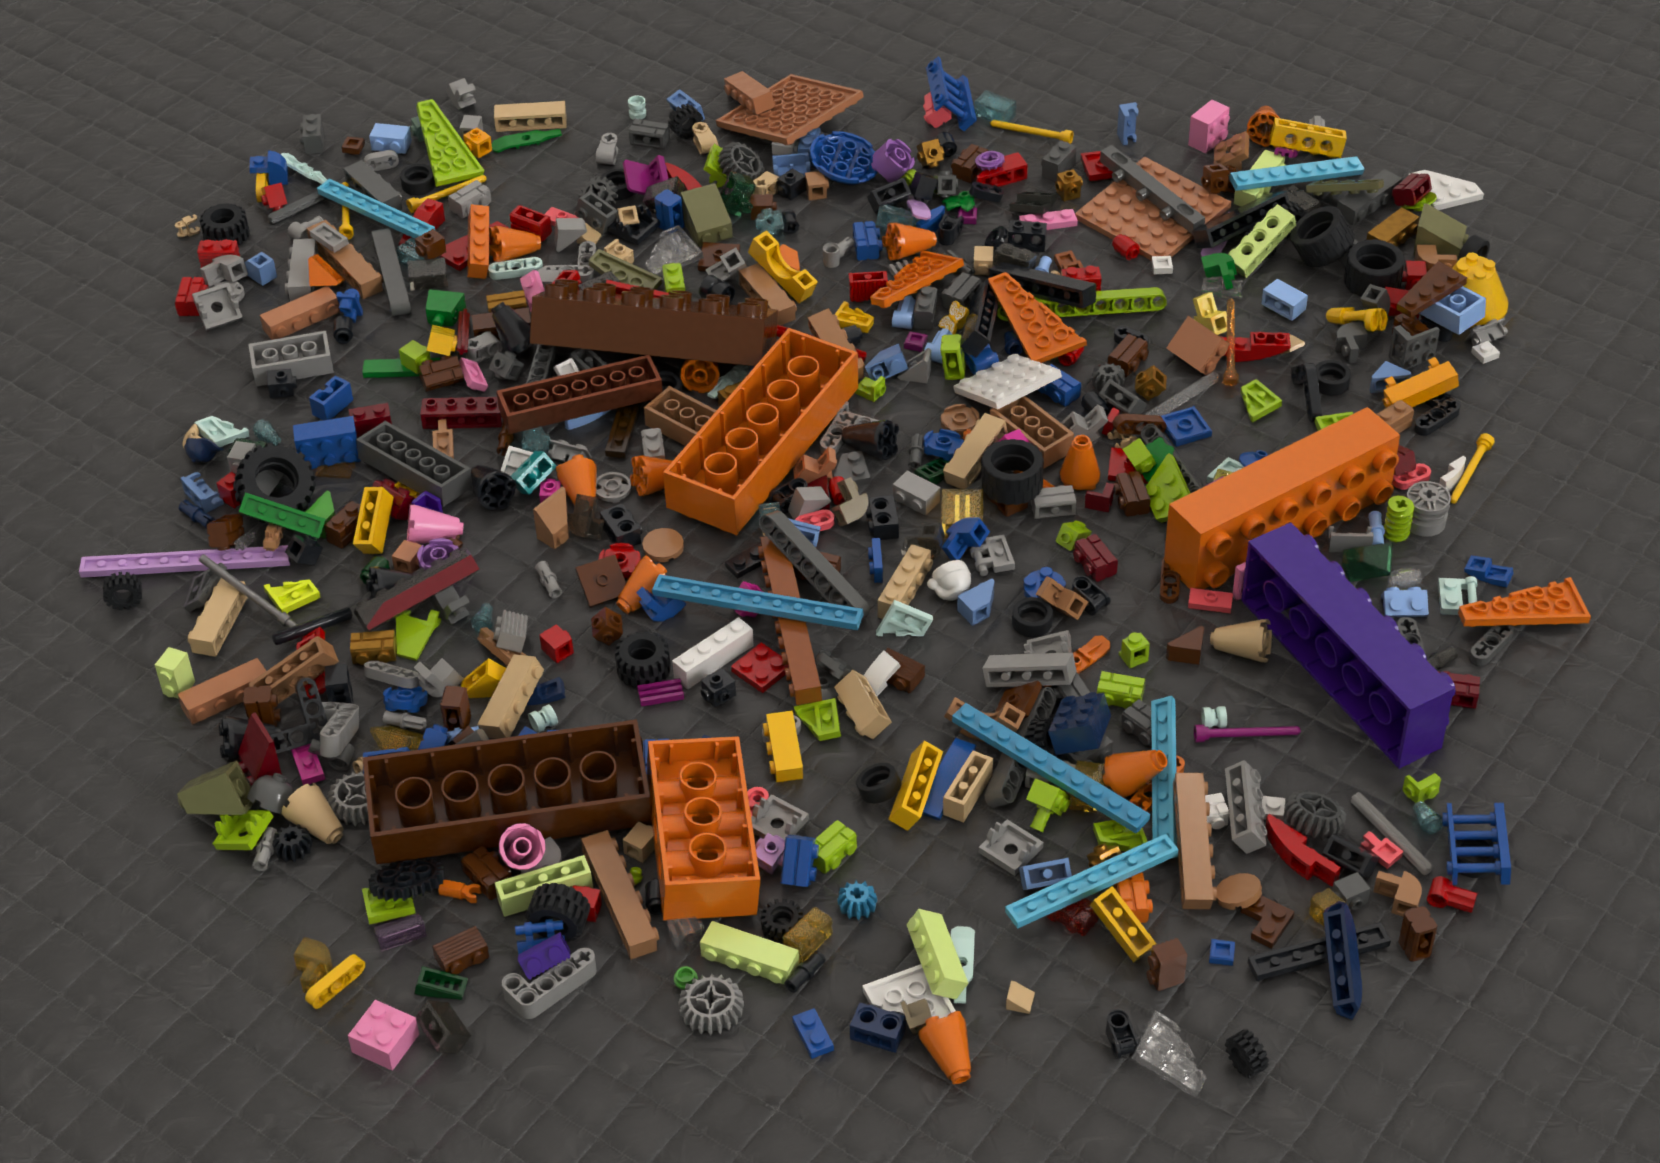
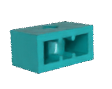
M534 451L511 477L516 482V489L521 494L530 495L557 465L544 451Z

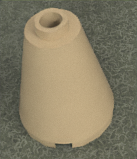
M1261 619L1215 628L1214 632H1211L1210 643L1214 645L1216 650L1266 663L1269 659L1265 658V656L1271 653L1272 630H1267V624L1271 625L1269 619Z
M308 783L301 786L287 799L290 803L287 808L283 805L281 814L293 824H300L302 829L307 828L311 835L326 844L337 843L343 836L344 828L321 789L315 783H312L313 786H310Z

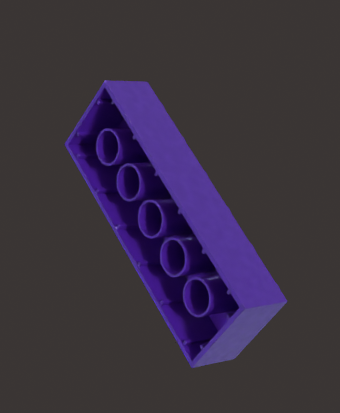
M1290 522L1248 541L1241 598L1245 606L1259 620L1269 619L1271 625L1267 624V629L1272 630L1275 638L1398 769L1441 749L1446 726L1449 724L1452 697L1456 692L1451 677L1445 672L1439 673L1427 661L1424 650L1416 643L1410 644L1399 633L1395 620L1389 615L1383 616L1372 605L1368 593L1363 588L1356 589L1345 578L1340 564L1336 561L1330 562L1319 551L1318 545L1311 535H1303ZM1291 608L1290 611H1289V619H1288V618L1282 613V611H1285V610Z

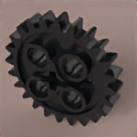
M418 858L415 860L398 861V863L391 862L390 866H381L382 870H375V873L370 875L371 878H368L370 893L373 894V897L377 896L378 899L384 898L385 901L393 898V901H397L399 898L405 901L407 898L415 899L417 895L424 896L425 892L432 893V889H438L439 885L443 884V880H445V873L440 861L436 862L435 859L429 860L428 858L420 860Z

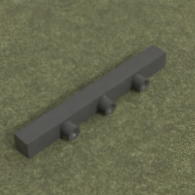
M1113 145L1100 151V162L1114 172L1112 173L1113 180L1116 183L1124 180L1137 190L1136 197L1139 201L1148 199L1161 209L1160 216L1163 220L1174 219L1192 235V230L1205 225V217Z

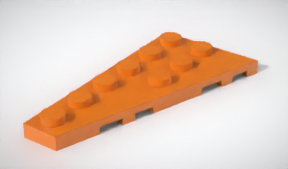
M922 250L920 257L913 258L912 264H907L894 275L893 281L889 280L886 283L887 287L880 288L870 297L871 304L880 306V308H888L892 303L903 300L907 295L917 293L919 289L930 286L932 282L943 279L949 273L956 272L957 269L964 266L963 259Z
M1007 272L988 278L992 291L1029 359L1043 363L1087 345V340L1079 337L1074 329L1066 326L1060 317L1042 302L1039 303L1030 292H1026L1021 287V284Z
M1571 577L1565 578L1564 582L1558 584L1555 581L1550 582L1547 587L1535 586L1512 592L1505 598L1496 596L1489 602L1477 601L1459 606L1458 610L1463 626L1470 627L1589 623L1591 618Z

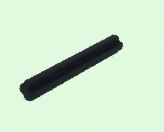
M349 607L278 631L272 634V640L275 645H280L300 638L318 627L325 629L352 619V611Z

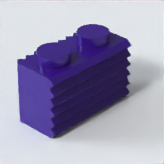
M561 932L519 954L518 962L527 978L531 980L532 977H536V974L540 975L541 972L544 973L545 970H549V967L557 966V963H561L562 960L570 959V949Z

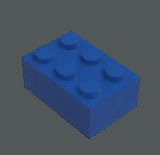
M353 416L293 425L296 451L298 454L302 452L305 455L304 460L305 462L310 461L311 469L361 461L358 459L357 433Z

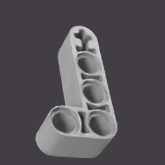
M322 702L328 722L324 727L318 725L322 729L320 731V755L323 757H337L359 729V706L350 703Z
M590 948L576 950L570 955V959L562 960L557 966L549 969L531 983H528L517 973L507 974L502 979L505 1001L522 1018L533 1019L596 974L597 968L593 950Z

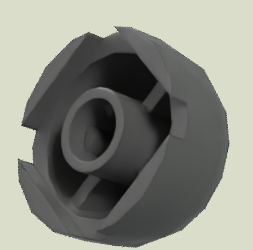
M274 773L273 776L265 775L254 781L247 798L253 803L256 799L260 801V807L281 814L283 805L286 808L290 802L287 799L294 793V789L286 781L287 777Z

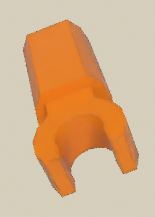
M446 879L443 880V884H440L438 889L441 896L461 900L464 898L469 903H477V896L472 893L481 894L482 892L481 886L478 884L466 885L465 883Z

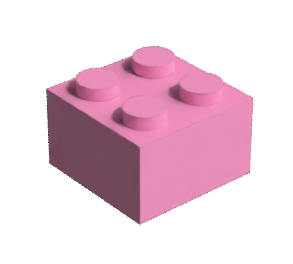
M1210 100L1195 112L1190 120L1188 145L1203 153H1207L1222 140H1225L1228 135L1230 107Z
M374 1000L349 1033L348 1039L352 1053L393 1071L419 1036L416 1017Z

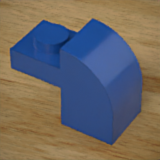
M268 151V156L250 157V173H268L269 185L281 182L282 185H288L287 161L281 154Z
M980 517L961 519L946 531L949 537L941 548L951 561L960 560L968 547H980L990 531Z
M641 587L636 592L641 598L639 602L642 608L653 621L662 622L672 618L687 605L683 600L654 596L644 587Z

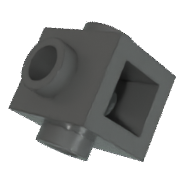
M939 171V174H934V177L938 180L934 193L939 194V197H950V194H956V189L958 188L956 175L950 174V171ZM942 180L945 181V185H944L943 187H942Z
M497 351L492 358L489 369L495 372L494 376L502 380L506 378L517 381L525 364L515 359L516 355L509 351H505V353Z

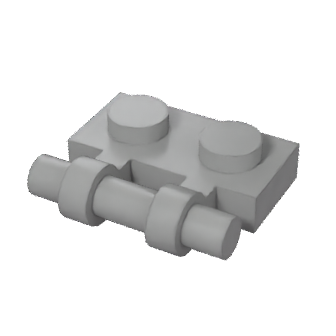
M1004 535L987 537L984 540V544L980 547H971L970 549L971 556L976 561V570L980 572L981 576H986L988 574L987 568L990 567L993 568L994 573L1015 569V562ZM988 554V557L983 558V555Z

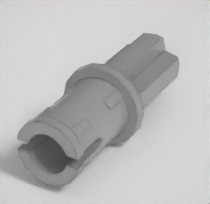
M387 710L383 715V723L385 725L399 726L403 730L409 728L423 731L427 727V720L425 718L411 716L407 712L401 714Z

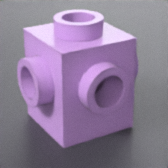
M767 833L764 839L760 838L757 841L755 847L758 867L772 875L778 865H783L785 840L778 835L772 836Z

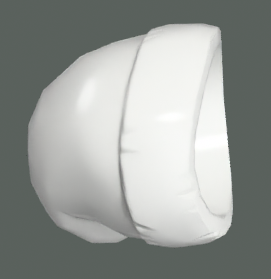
M952 560L936 568L932 573L933 578L927 582L928 588L935 590L938 597L943 600L953 601L958 599V595L969 590L971 573L963 561Z

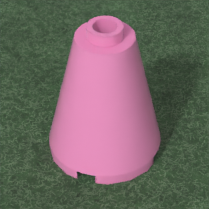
M415 504L409 506L407 541L426 544L433 539H450L451 537L455 539L457 535L463 534V523L460 522L459 518Z
M515 824L507 828L501 835L498 846L499 854L507 866L516 870H528L535 867L543 858L545 840L541 832L529 824Z

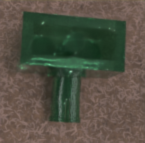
M731 171L720 193L729 214L741 216L742 212L750 213L752 211L750 208L753 209V205L749 202V199L755 191L756 184L750 176Z

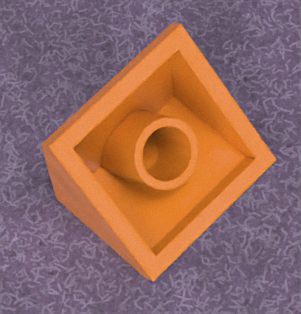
M318 254L308 259L310 286H337L345 281Z

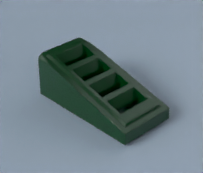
M940 457L917 468L915 475L937 485L945 479L943 469L949 461Z
M422 966L414 994L462 1000L468 978ZM445 983H449L448 988L444 987ZM454 984H459L457 991L453 990Z

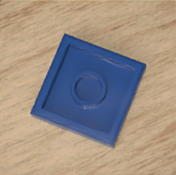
M1195 406L1161 416L1167 425L1165 432L1175 447L1212 436V430Z

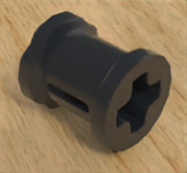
M793 210L783 211L780 214V221L784 224V232L787 234L797 232L799 230V223L796 220L795 212Z

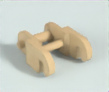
M192 215L193 218L186 216L181 221L175 223V227L179 229L178 237H185L187 235L190 237L200 232L199 227H195L196 230H194L193 228L189 229L188 226L198 219L197 215Z
M1116 430L1113 431V435L1111 432L1107 435L1111 440L1122 438L1120 446L1116 443L1115 448H1125L1138 439L1137 436L1132 434H1119Z

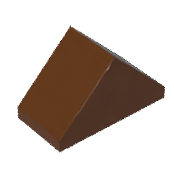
M1201 625L1167 643L1166 658L1169 661L1199 665L1204 627Z

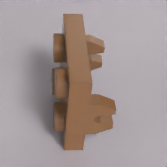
M1244 131L1226 141L1218 143L1214 149V164L1220 163L1223 166L1229 164L1241 171V161L1247 159L1249 155L1248 133Z

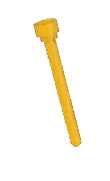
M998 120L990 122L992 127L1059 139L1070 144L1074 136V132L1071 130L1056 132Z
M481 175L420 199L415 197L407 199V208L411 213H415L416 209L427 198L436 201L456 193L476 180L483 183L487 178L485 175Z
M347 182L342 183L343 185L349 187V184ZM342 205V225L339 227V233L350 240L354 232L353 227L350 225L349 208Z
M1483 433L1479 436L1476 442L1477 450L1454 489L1450 503H1457L1484 452L1491 450L1495 440L1490 434Z

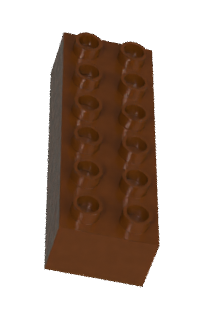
M557 279L555 284H545V291L532 296L530 343L756 366L776 343L778 310L768 309V300L762 298H745V302H740L736 306L730 305V296L722 294H707L706 299H699V302L691 301L692 292L670 290L668 295H660V298H654V289L649 287H631L630 291H622V294H616V285L593 283V287L578 290V281Z
M637 719L362 758L370 837L376 865L474 851L481 846H484L486 849L499 846V840L503 832L515 824H529L541 832L544 840L548 837L557 839L599 833L606 830L613 831L633 828L638 822L652 825L650 793Z

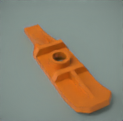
M1102 635L1094 636L1086 645L1077 649L1073 653L1074 661H1078L1075 663L1077 673H1080L1101 659L1110 650V641Z

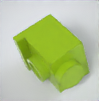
M1141 632L1131 633L1122 640L1121 651H1119L1118 655L1129 669L1148 661L1150 643Z

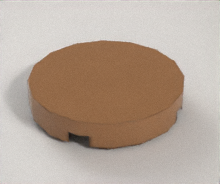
M964 404L949 406L940 416L943 429L955 431L963 436V432L967 429L973 430L976 421L980 419L979 412L975 408L966 407Z
M655 529L644 537L642 542L643 552L655 562H669V559H676L683 553L684 541L682 536L673 529Z
M1248 873L1229 876L1216 887L1218 904L1229 910H1236L1235 907L1239 906L1242 909L1256 903L1262 895L1260 879Z

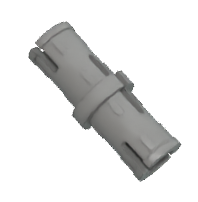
M546 561L538 562L535 569L540 576L541 584L546 587L551 598H558L562 594V589L557 583L556 574L551 571Z
M273 827L266 828L261 841L257 844V854L252 866L258 871L267 869L269 858L274 854L275 850L272 843L274 833L278 832Z

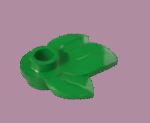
M962 191L959 195L945 198L942 203L946 204L947 211L961 206L962 210L968 212L975 206L973 201L975 198L969 191Z

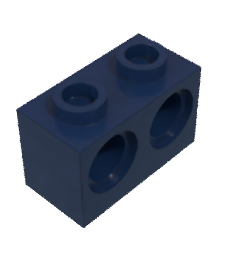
M859 1003L850 1023V1039L896 1053L906 1030V1017L898 1012L880 1009L872 1004Z

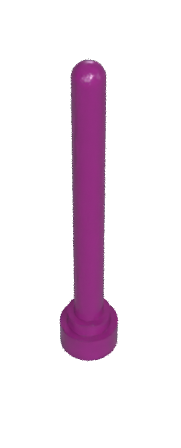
M1194 725L1193 729L1195 743L1205 742L1209 738L1283 736L1299 735L1301 733V729L1298 726L1209 729V727L1204 725Z

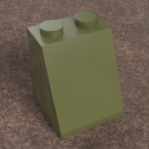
M715 183L680 192L684 225L698 247L703 246V242L715 243L733 238L732 222Z
M1424 204L1418 224L1413 256H1415L1417 245H1436L1437 255H1457L1458 260L1460 250L1469 237V234H1465L1467 226L1429 204Z
M237 760L190 780L177 793L178 803L181 808L185 809L187 814L243 815L254 804L247 798L251 787Z

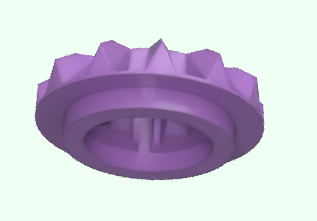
M986 151L978 155L975 162L977 168L990 171L991 169L996 170L997 167H1001L1005 159L1004 155L1000 152Z

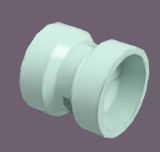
M635 95L628 99L629 117L631 119L642 120L646 117L644 97Z
M549 704L543 706L538 712L533 711L528 714L530 724L537 733L544 731L547 726L552 727L558 724L556 713Z
M1218 706L1216 709L1202 707V725L1209 727V729L1213 726L1226 728V707Z

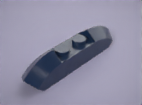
M1338 901L1327 907L1323 913L1333 1007L1338 1015L1353 1020L1362 1001V979L1357 936L1353 917L1347 903Z

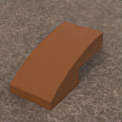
M1072 250L1054 255V261L1060 271L1069 267L1084 268L1081 261L1076 260Z

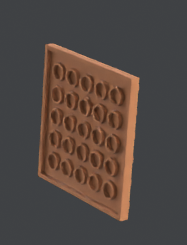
M790 74L768 88L772 92L775 103L774 108L756 115L744 105H740L717 119L716 124L717 127L726 130H732L784 145H791L795 140L806 136L811 130L820 127L825 121L831 120L836 114L844 112L847 107L856 104L864 96L861 90Z
M1143 157L1136 163L1205 217V224L1219 218L1231 208V201L1217 194L1209 193L1204 187L1147 157ZM1124 180L1118 183L1115 181L1075 213L1077 221L1112 240L1119 234L1128 236L1139 244V254L1151 261L1152 256H1171L1172 258L1194 239L1193 235L1174 219L1163 220L1160 216L1161 209L1148 199L1139 201L1136 197L1137 190Z

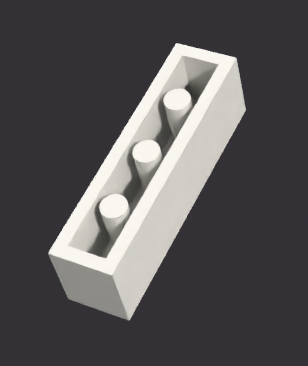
M739 617L672 660L674 678H680L681 684L687 690L707 675L714 673L754 646L753 629Z

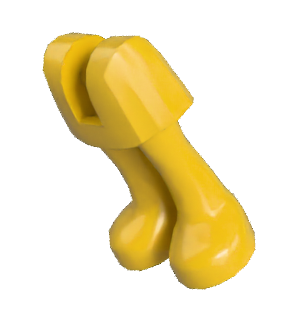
M1354 307L1331 308L1326 313V319L1330 323L1344 325L1357 320L1364 321L1365 329L1371 332L1376 330L1384 331L1388 321L1387 313L1383 308L1355 311Z

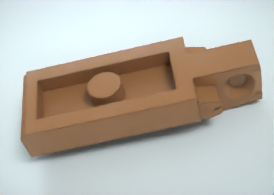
M446 419L438 420V430L432 431L433 448L454 459L453 430L447 429Z
M268 524L263 540V548L266 551H275L279 547L280 538H283V527Z
M488 627L480 628L477 639L493 655H496L503 661L506 666H508L513 655L527 656L523 652L517 653L497 648V640L493 639L494 633Z

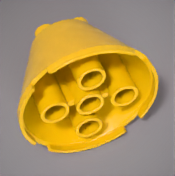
M1468 253L1465 257L1458 260L1452 269L1467 277V284L1464 287L1486 298L1485 317L1470 327L1473 328L1475 325H1486L1493 319L1500 320L1504 318L1509 303L1496 271L1495 262L1478 256L1476 253Z

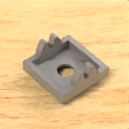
M229 282L192 294L206 331L242 319L239 302L236 300L235 292L232 291ZM214 302H219L222 304L223 309L221 312L216 313L212 310L211 305Z
M1066 630L1027 640V644H1024L1026 650L1024 654L1072 653L1071 635Z
M772 794L767 800L761 797L760 805H754L751 817L753 833L762 839L769 833L772 836L778 835L785 840V837L788 835H796L809 820L808 813ZM780 819L784 822L781 828H773L771 826L773 820Z
M1007 819L1003 824L996 822L994 829H989L987 839L979 846L978 853L1015 876L1019 872V867L1026 866L1043 849L1044 842ZM1014 845L1018 851L1015 854H1007L1004 848Z

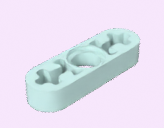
M538 257L494 262L488 267L489 277L493 280L523 277L533 270L541 269L543 263Z

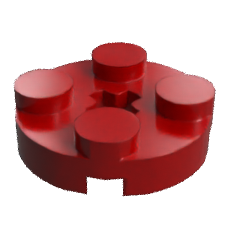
M614 543L610 545L609 549L606 551L603 549L599 554V559L616 555L617 561L623 559L622 562L618 563L624 578L627 579L630 578L638 562L641 560L640 552L634 550L633 546L628 543Z

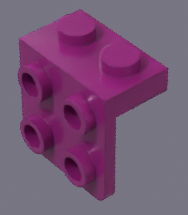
M657 155L649 165L624 160L625 180L627 189L630 192L655 197L670 187L664 156Z

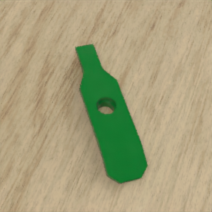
M560 129L507 135L492 142V150L499 153L513 147L519 149V146L540 145L541 142L562 136Z

